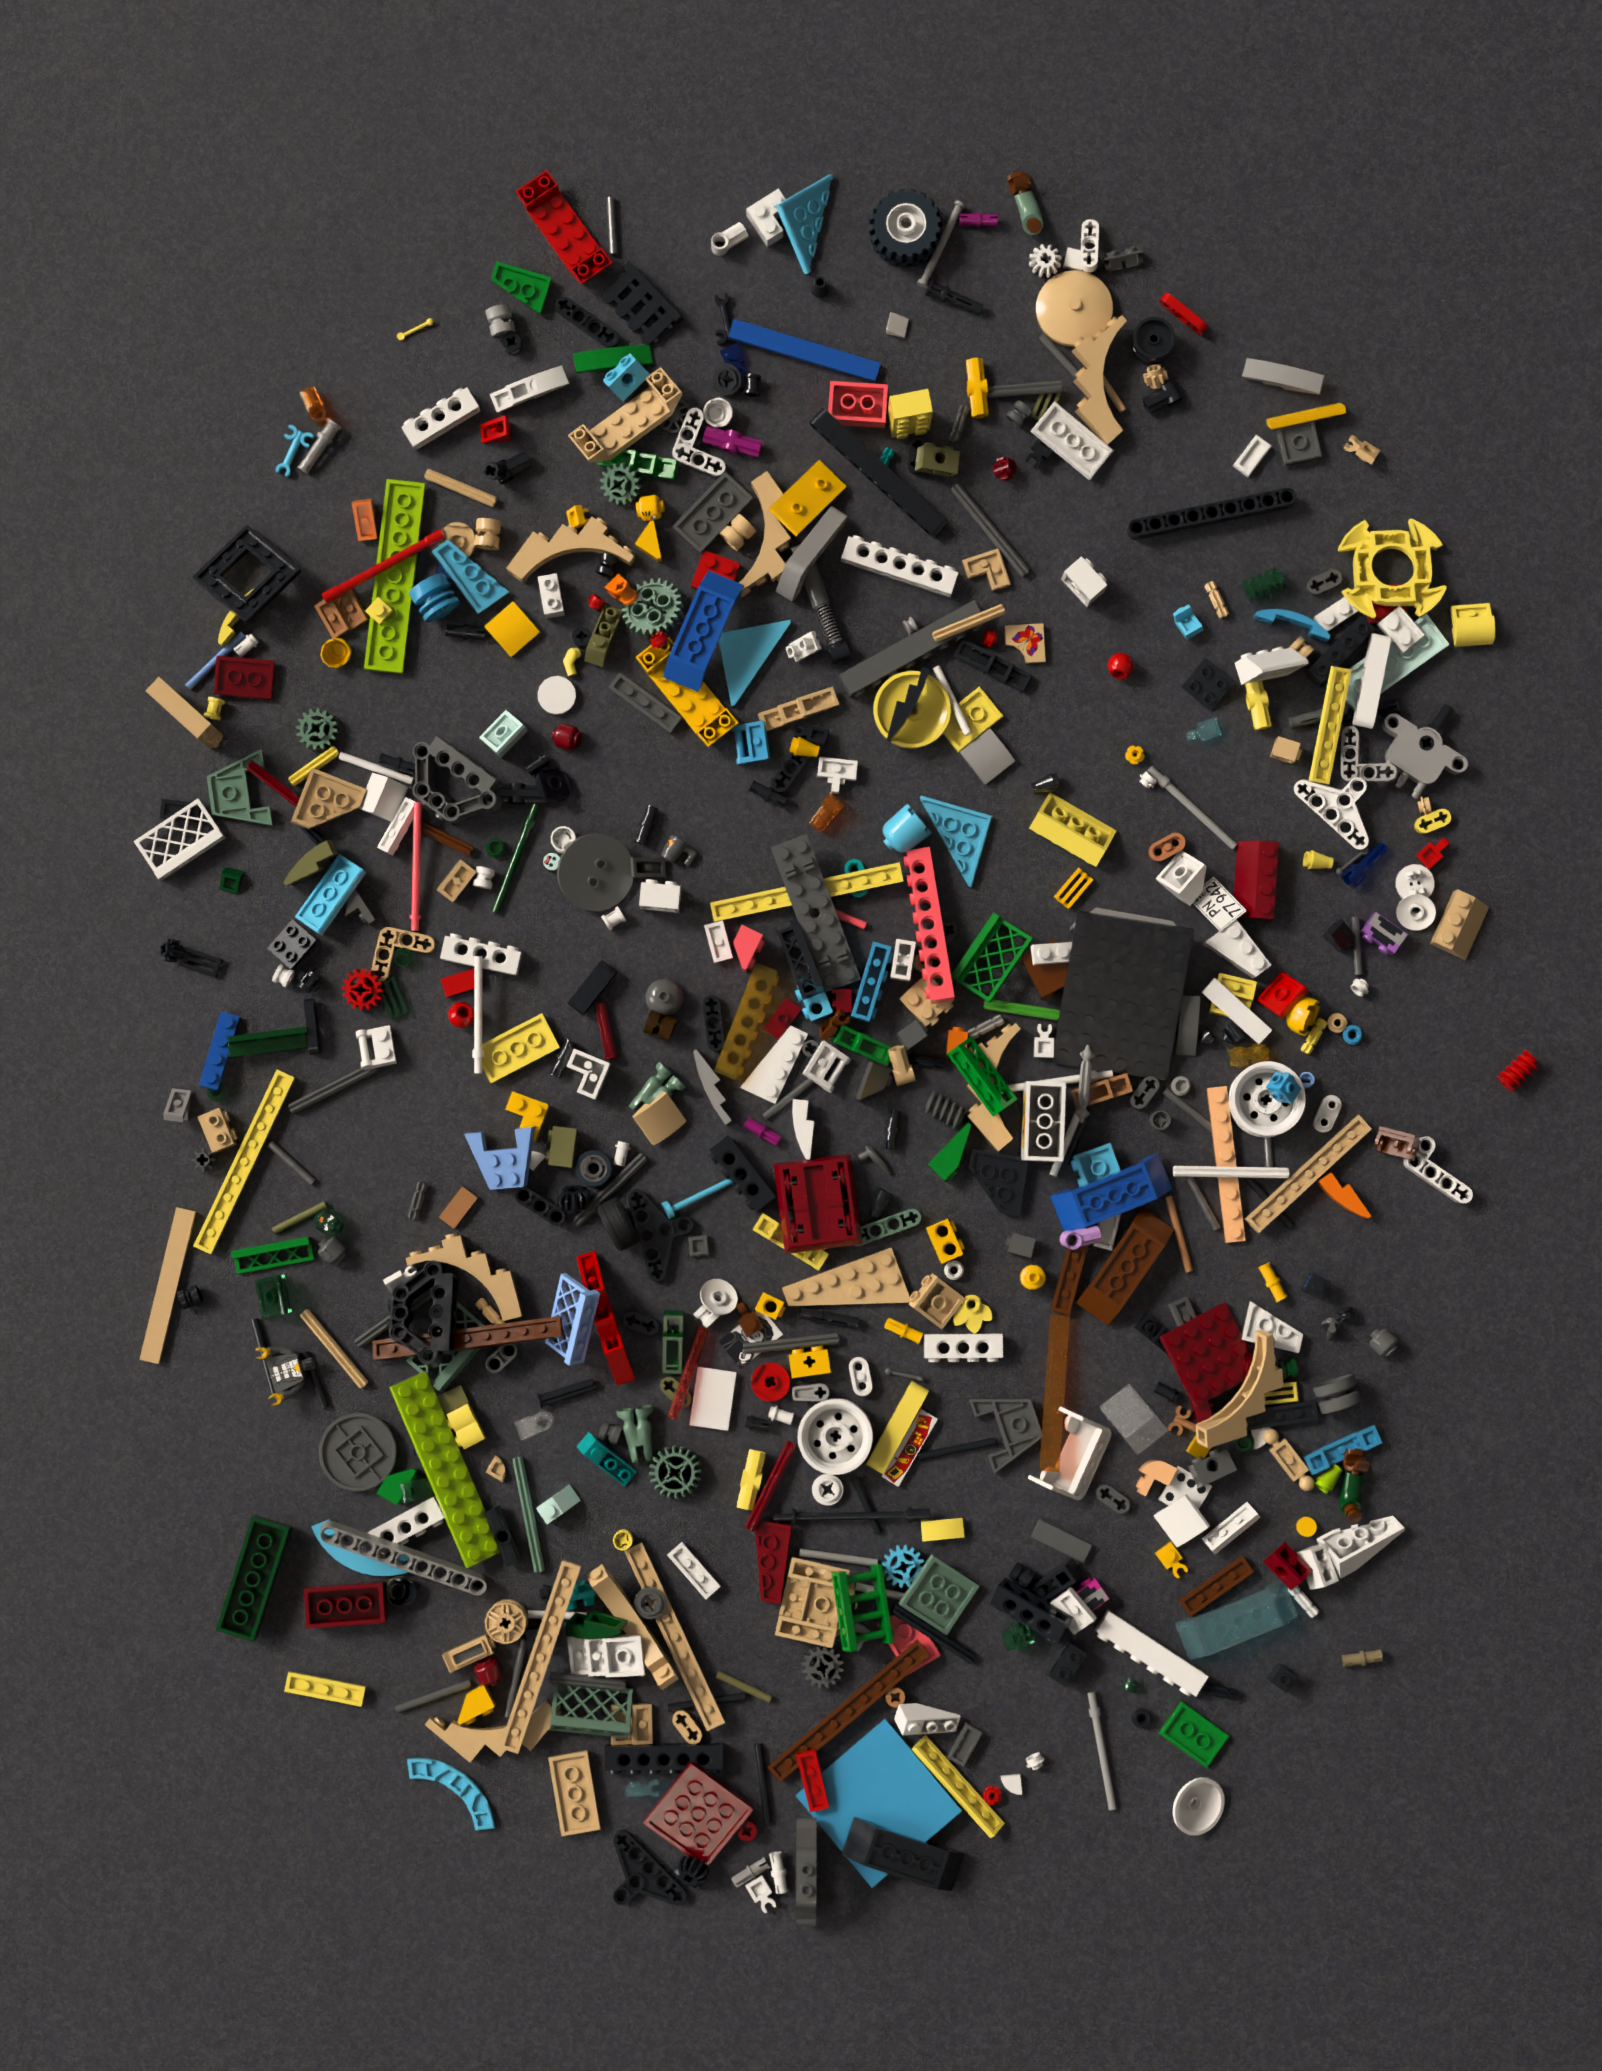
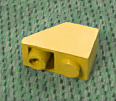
M481 1685L466 1694L458 1719L459 1725L462 1723L468 1725L476 1720V1716L480 1714L486 1716L494 1711L493 1707H495L496 1703L487 1685Z

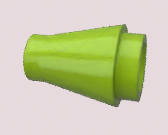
M1333 1464L1316 1479V1487L1326 1494L1332 1491L1340 1474L1343 1472L1342 1469Z

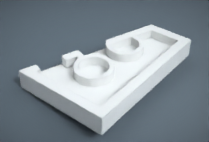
M1250 1301L1242 1332V1340L1255 1343V1331L1263 1329L1273 1334L1275 1348L1299 1353L1303 1334Z

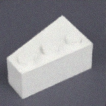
M1237 920L1203 943L1204 946L1229 961L1233 966L1251 978L1257 977L1271 966Z

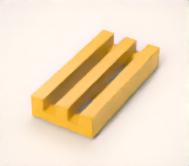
M1078 867L1054 898L1065 908L1069 909L1093 879ZM1078 874H1080L1081 877L1078 879V881L1061 899L1059 896L1062 894V892L1068 887V885L1073 881V879ZM1083 879H1086L1087 882L1073 897V899L1067 904L1065 901L1068 899V897L1073 893V891L1078 887V885L1083 881Z

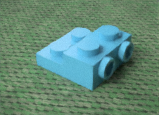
M1111 1143L1073 1156V1161H1070L1073 1171H1078L1080 1179H1077L1079 1187L1120 1171Z

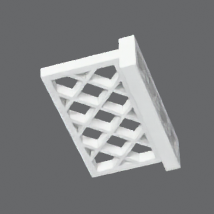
M198 798L136 839L134 843L154 871L156 877L162 881L226 837ZM196 805L202 810L200 818L190 817L191 809ZM178 817L186 818L184 829L174 827L175 819ZM189 819L199 821L197 832L187 830ZM202 822L210 823L214 830L208 834L201 833ZM160 829H170L168 840L157 838ZM173 830L183 831L181 842L171 841ZM186 832L197 834L196 841L193 844L184 843ZM145 839L154 840L152 851L145 850L140 843ZM157 840L167 842L165 853L155 852ZM170 843L181 845L178 854H168ZM154 854L164 856L163 864L157 868L153 863Z

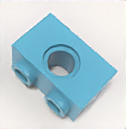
M629 354L623 357L619 364L606 374L603 381L624 401L650 374ZM628 373V376L625 379H622V377Z

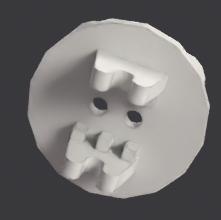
M1412 864L1398 872L1396 889L1402 899L1410 894H1422L1429 897L1434 889V878L1426 867Z

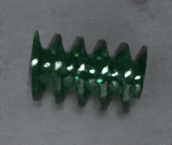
M1272 567L1270 572L1265 570L1263 575L1258 573L1256 578L1251 576L1249 581L1246 579L1242 581V587L1249 602H1251V597L1257 601L1258 594L1264 598L1265 591L1271 595L1272 588L1278 592L1279 585L1284 589L1286 588L1283 574L1275 567Z

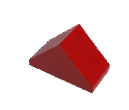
M502 416L480 424L482 443L512 441L511 425L508 416Z

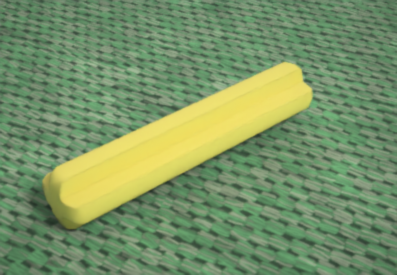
M332 746L288 778L293 786L298 785L308 778L311 768L319 770L339 756V751L335 746Z

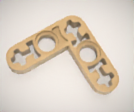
M391 927L383 928L379 933L371 970H374L373 976H375V971L380 970V965H376L378 961L382 964H388L387 967L383 966L382 972L385 973V976L377 979L378 982H385L388 979L395 947L421 953H430L435 948V941L428 935ZM388 931H391V934L394 936L388 942V945H392L391 949L387 946H381V943H386V938L383 935L387 934ZM405 935H410L413 938V942L405 946L402 943V938ZM416 937H420L418 941L425 942L426 939H429L428 941L429 943H431V947H427V949L424 950V946L417 944V948H414L416 944ZM383 949L389 951L390 955L387 960L379 958V952Z

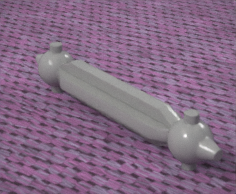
M1086 1045L1085 1050L1080 1052L1083 1061L1080 1068L1077 1102L1079 1108L1075 1111L1080 1123H1083L1084 1119L1089 1116L1086 1107L1089 1104L1092 1069L1090 1060L1095 1056L1090 1050V1045Z

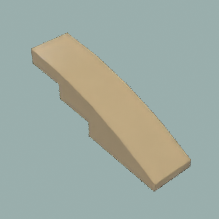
M832 686L778 705L776 708L758 713V718L760 721L766 722V730L768 732L838 706L839 702Z

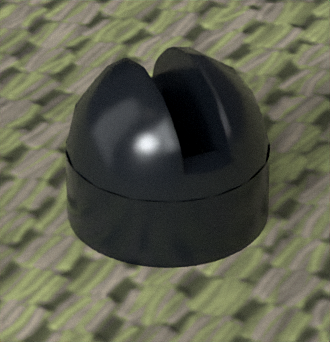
M1208 1029L1202 1031L1199 1036V1040L1204 1046H1209L1216 1041Z

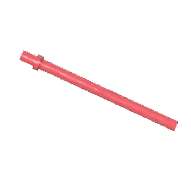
M414 802L412 915H410L411 930L419 931V919H421V915H419L421 802Z

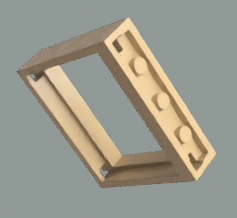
M158 677L149 686L146 692L209 749L219 746L224 735L166 682Z

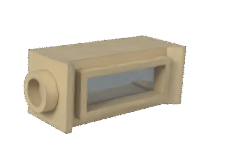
M486 1633L444 1652L442 1656L449 1672L452 1673L493 1654L496 1644Z

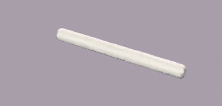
M1173 1166V1176L1289 1178V1168Z

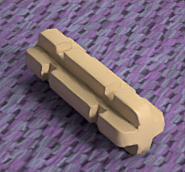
M1211 581L1205 585L1206 591L1210 593L1209 597L1214 608L1217 609L1218 617H1226L1229 614L1228 609L1224 607L1225 603L1219 590H1217L1216 583Z
M480 1298L475 1303V1306L483 1311V1315L492 1324L505 1323L500 1319L495 1310L487 1305L484 1298Z

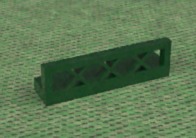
M306 1027L228 1036L229 1058L308 1048Z

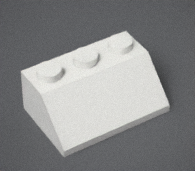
M1277 647L1272 652L1262 650L1257 652L1256 655L1247 653L1242 655L1239 661L1235 662L1241 685L1288 676L1309 664L1308 659L1294 649H1283V647Z

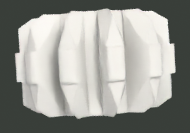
M1042 244L1040 245V250L1034 248V254L1029 256V259L1032 260L1029 262V266L1034 267L1033 273L1039 271V277H1042L1043 273H1045L1048 278L1050 277V272L1056 274V268L1061 266V263L1058 262L1061 260V256L1056 255L1058 253L1057 249L1051 251V245H1048L1047 249H1045V246ZM1045 258V260L1048 261V264H1045V262L1042 261V259Z

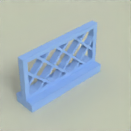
M562 1273L551 1317H562L566 1339L563 1340V1337H557L558 1343L553 1341V1338L546 1339L545 1343L565 1357L564 1362L570 1366L584 1363L600 1293L597 1290L590 1291L568 1274ZM566 1282H568V1285H569V1288H570V1291H569V1292H567V1289H566V1286H565V1285H566ZM570 1294H572V1298H573V1301H574V1304H573V1305H571V1302H570V1299H569V1295H570ZM562 1299H564V1302H565V1306H566L565 1309H563V1307H562V1303H561V1302H562ZM576 1307V1314L574 1315L573 1308ZM565 1312H568L570 1322H567ZM569 1325H572V1331H571V1332H570V1329H569Z

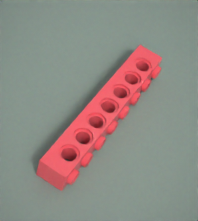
M930 847L908 850L907 856L903 857L904 866L909 868L910 874L906 875L908 887L912 886L913 894H909L911 905H915L916 910L913 913L914 924H918L919 931H916L917 943L921 942L922 950H919L920 962L924 961L925 969H922L923 980H927L928 987L925 988L926 999H930L931 1004L954 1001V991ZM921 866L925 871L919 874L914 871V868ZM925 885L928 889L925 892H920L917 890V887ZM927 903L931 908L928 911H923L920 905ZM931 922L934 927L927 930L923 927V924ZM928 941H935L937 946L935 948H928L926 943ZM936 959L940 962V965L932 967L929 962ZM935 978H940L943 984L935 986L932 981Z

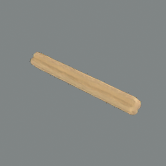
M307 1309L302 1312L300 1317L359 1388L365 1387L368 1384V1380L311 1311Z

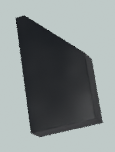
M1016 1101L999 1112L1012 1138L1015 1137L1022 1117Z

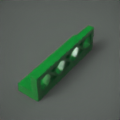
M972 1036L947 1053L993 1117L1017 1100ZM966 1044L970 1045V1047L973 1049V1053L968 1051V1049L965 1047ZM978 1061L984 1064L985 1069L979 1066ZM990 1077L995 1079L996 1085L990 1081ZM1001 1092L1006 1094V1096L1009 1098V1101L1006 1102L1004 1100V1098L1001 1095Z
M311 1237L231 1251L232 1259H235L237 1274L315 1260ZM300 1246H308L309 1257L301 1258L295 1254ZM285 1249L291 1253L287 1261H281L276 1257L281 1250ZM263 1253L272 1257L267 1265L257 1261ZM248 1257L253 1262L249 1268L241 1269L239 1258Z

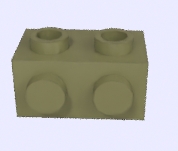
M553 1126V1130H549L548 1141L551 1142V1147L547 1149L545 1161H549L548 1165L573 1168L578 1129Z

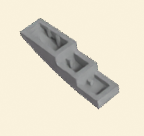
M1250 358L1246 359L1242 374L1244 379L1262 381L1263 384L1280 386L1285 390L1318 395L1321 394L1325 379L1324 375Z
M696 1049L693 1053L704 1090L724 1124L727 1125L732 1120L720 1106L726 1100L715 1087L720 1082V1079Z

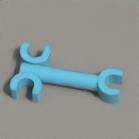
M293 425L288 426L289 429L294 431L293 435H284L287 440L293 442L284 462L276 467V473L278 474L281 469L285 468L287 470L285 477L287 478L291 475L290 465L300 443L305 448H310V445L305 443V439L315 438L309 432L303 433L298 431Z

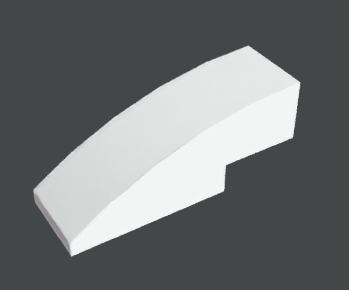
M793 1099L792 1114L796 1138L805 1159L810 1160L814 1121L806 1120L808 1101Z

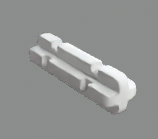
M1298 1586L1291 1591L1287 1589L1292 1596H1295L1294 1599L1304 1610H1307L1306 1613L1311 1618L1319 1613V1610L1312 1605L1313 1603L1303 1591H1300Z

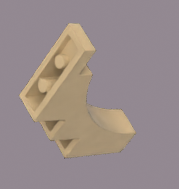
M603 1564L586 1576L592 1588L613 1616L628 1620V1624L623 1629L624 1632L628 1635H641L643 1661L653 1674L661 1690L678 1680L659 1641L647 1628L643 1618L630 1603L625 1591Z
M547 1699L531 1715L522 1744L530 1751L549 1729L552 1700L549 1701ZM559 1706V1707L556 1708V1714H555V1715H557V1716H560V1715H561V1713H562V1711L560 1710L561 1706ZM433 1716L425 1723V1726L468 1762L474 1759L484 1745H487L500 1757L506 1751L499 1747L507 1725L475 1727L465 1724L459 1725L457 1721L453 1720L446 1728L444 1726L445 1723L439 1717L434 1718Z

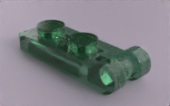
M428 1477L399 1484L400 1490L402 1489L403 1491L402 1503L435 1496ZM411 1487L414 1489V1495H411Z

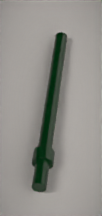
M532 804L528 817L524 819L523 830L491 910L493 913L499 914L531 828L533 829L535 826V818L540 807L536 804Z

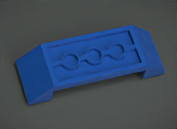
M708 570L698 587L671 650L663 678L699 692L706 676V669L733 606L738 602L744 585Z
M1159 1153L1140 1159L1141 1163L1071 1191L1065 1189L1050 1195L1063 1231L1086 1228L1156 1200L1170 1191L1172 1187Z

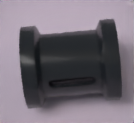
M745 374L746 384L743 395L749 397L760 396L758 388L761 375Z

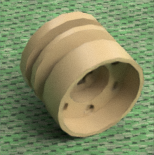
M502 1599L496 1602L488 1611L485 1618V1629L494 1641L502 1644L512 1643L518 1640L525 1632L529 1622L528 1612L519 1601ZM504 1618L511 1621L508 1627L505 1624H501Z

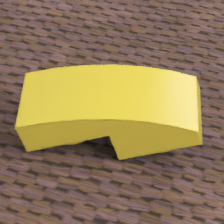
M963 1518L921 1522L922 1540L933 1541L964 1538Z

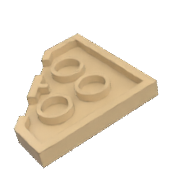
M311 768L291 822L311 829L354 811L360 807L366 789Z

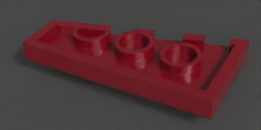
M760 1520L755 1530L761 1601L776 1604L782 1603L793 1525Z

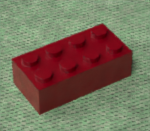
M385 1581L308 1586L304 1588L306 1629L385 1623L388 1620L387 1600L384 1595Z

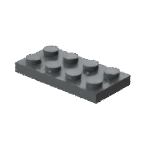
M724 472L672 528L701 554L720 532L753 500V497L730 475Z

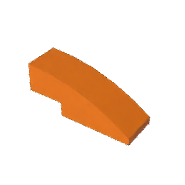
M1332 1172L1327 1173L1316 1181L1320 1188L1342 1208L1365 1219L1371 1217L1349 1184L1341 1187Z

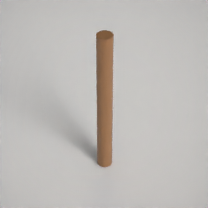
M1173 1196L1165 1197L1185 1272H1191L1193 1268Z

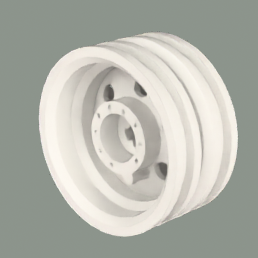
M1266 1061L1249 1066L1235 1078L1228 1093L1232 1119L1239 1128L1256 1137H1274L1286 1132L1298 1122L1305 1108L1306 1097L1301 1080L1290 1068L1277 1062ZM1275 1072L1290 1073L1302 1088L1293 1103L1288 1106H1283L1282 1102L1272 1098L1271 1093L1266 1088ZM1257 1078L1262 1079V1085H1257L1255 1080ZM1245 1093L1250 1094V1100H1244L1243 1095ZM1266 1095L1268 1096L1267 1099H1270V1102H1268L1266 1105H1263V1102H1261V1098H1264ZM1256 1111L1258 1117L1256 1119L1251 1118V1112ZM1272 1114H1275L1277 1116V1120L1275 1122H1272L1270 1120V1116Z
M841 1398L826 1399L815 1404L804 1415L798 1429V1445L804 1459L816 1470L831 1475L845 1474L860 1466L868 1456L873 1442V1429L867 1414L857 1404ZM836 1413L842 1414L841 1420L835 1419ZM818 1420L824 1422L823 1427H817L816 1423ZM856 1425L858 1428L857 1432H851L850 1427ZM834 1430H837L838 1434L841 1435V1439L838 1438V1441H834L833 1437L830 1436L831 1433H834ZM815 1440L821 1441L820 1447L814 1446ZM848 1445H853L855 1450L849 1452L847 1450ZM831 1452L836 1453L837 1457L835 1459H830L829 1454Z

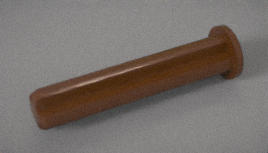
M422 820V834L467 856L471 855L474 848L472 845L426 823V820Z

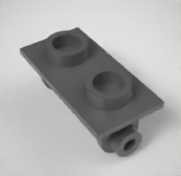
M1133 246L1125 248V252L1118 253L1117 250L1107 252L1106 256H1102V259L1107 260V263H1104L1105 271L1109 270V272L1123 269V261H1125L1126 268L1140 266V263H1143V258L1138 253H1142V250Z

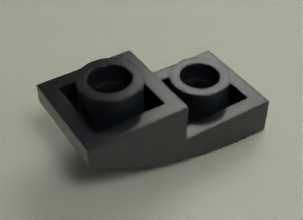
M1146 1313L1134 1328L1167 1354L1159 1336L1167 1333L1169 1330Z

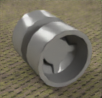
M496 305L485 311L488 323H491L489 328L493 339H502L509 332L516 333L514 323L510 320L512 315L509 305Z

